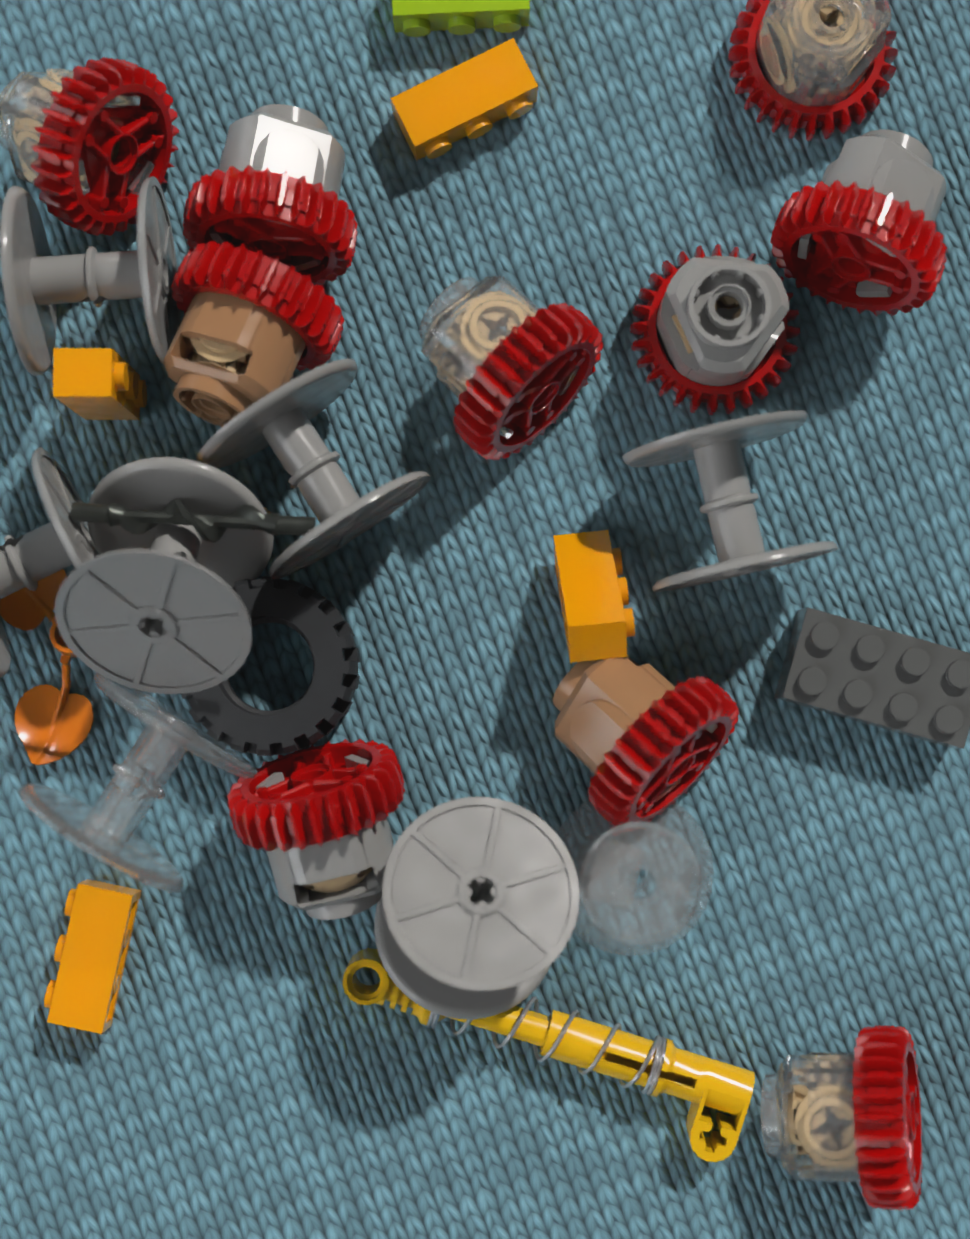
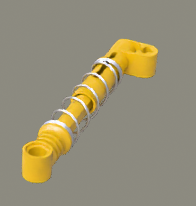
M366 948L359 950L350 959L343 974L342 985L345 994L353 1002L359 1005L379 1004L383 1006L386 1000L390 1002L389 1008L395 1009L396 1004L402 1005L400 1011L406 1013L407 1007L411 1008V1015L417 1016L420 1024L427 1025L428 1027L431 1026L432 1029L436 1027L437 1022L446 1018V1016L436 1014L416 1004L395 985L382 964L378 949ZM363 967L372 968L379 974L380 981L374 985H365L357 978L356 971ZM532 997L525 1008L515 1006L505 1012L486 1018L457 1019L447 1017L450 1018L451 1030L455 1036L463 1033L470 1024L492 1031V1040L497 1049L505 1046L511 1038L533 1044L534 1054L539 1062L552 1058L575 1065L581 1075L594 1071L617 1078L623 1088H628L633 1084L641 1086V1092L643 1094L646 1093L648 1096L657 1097L665 1093L691 1101L686 1128L692 1150L699 1158L705 1161L718 1162L725 1160L732 1154L737 1145L754 1089L755 1072L676 1048L673 1041L664 1036L657 1035L654 1040L622 1031L620 1023L615 1024L612 1028L580 1018L578 1010L573 1011L571 1015L552 1009L550 1016L538 1013L539 1004L537 997ZM534 1002V1011H530L529 1008ZM455 1020L464 1023L459 1031L455 1029ZM496 1033L507 1036L500 1045L497 1043ZM704 1106L731 1114L729 1116L717 1112L716 1121L719 1131H712L710 1137H705L703 1131L710 1132L713 1126L709 1109L704 1108Z

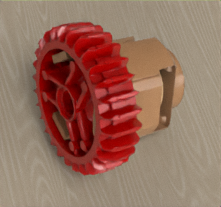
M210 241L207 244L199 243L196 247L189 249L174 276L171 286L173 290L172 297L176 301L178 309L185 312L163 363L168 377L177 383L173 395L178 403L199 418L223 427L249 406L289 382L295 368L299 371L306 368L313 370L325 365L330 360L332 353L335 352L341 338L345 320L341 315L340 307L335 305L333 296L324 294L323 286L314 285L311 282L310 275L302 276L296 272L295 265L288 267L280 263L278 257L272 259L264 256L261 249L257 252L249 251L244 244L235 248L228 241L223 242L221 245L215 241Z
M628 656L577 662L562 679L553 696V705L560 711L555 720V736L594 774L591 778V786L588 788L589 802L618 831L640 829L644 823H651L656 815H662L669 805H674L683 793L687 794L688 788L694 782L699 781L698 778L701 774L709 769V765L714 758L720 755V749L729 743L728 736L735 731L734 725L738 722L739 708L736 706V702L730 698L731 696L709 678L704 676L689 678L685 683L680 682L677 686H674L649 663L639 666Z

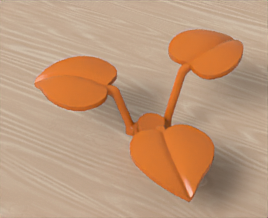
M64 569L39 580L36 590H29L25 587L0 599V615L8 624L24 631L33 630L43 622L46 616L53 623L49 633L51 643L62 654L60 658L62 663L61 690L48 684L35 686L22 695L15 709L16 731L27 751L30 762L34 765L53 763L71 754L88 737L94 720V712L90 700L80 694H69L71 687V659L77 656L62 638L56 623L55 613L53 612L58 591L67 578Z

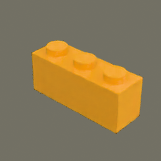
M512 38L390 99L393 115L416 160L425 156L428 159H434L447 153L452 148V143L466 136L469 139H475L486 134L492 129V123L508 116L509 119H516L528 113L533 108V103L537 102L538 85L515 39Z
M112 348L53 349L54 398L85 420H140V407H146L147 404L146 381L140 380V375Z
M608 530L553 535L555 571L570 663L627 657V637L635 636V622L632 608L624 609L623 607L624 605H629V595L626 577H617V575H623L620 547L612 548Z
M91 879L78 883L77 889L71 888L64 910L65 916L70 917L67 934L60 935L54 954V961L60 962L56 980L49 982L44 998V1007L50 1008L47 1019L48 1023L103 1034L112 1026L142 890Z

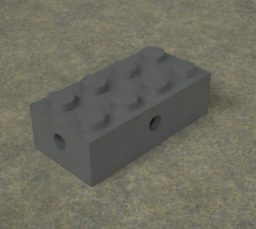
M806 607L797 611L774 698L946 747L964 749L970 728V653Z

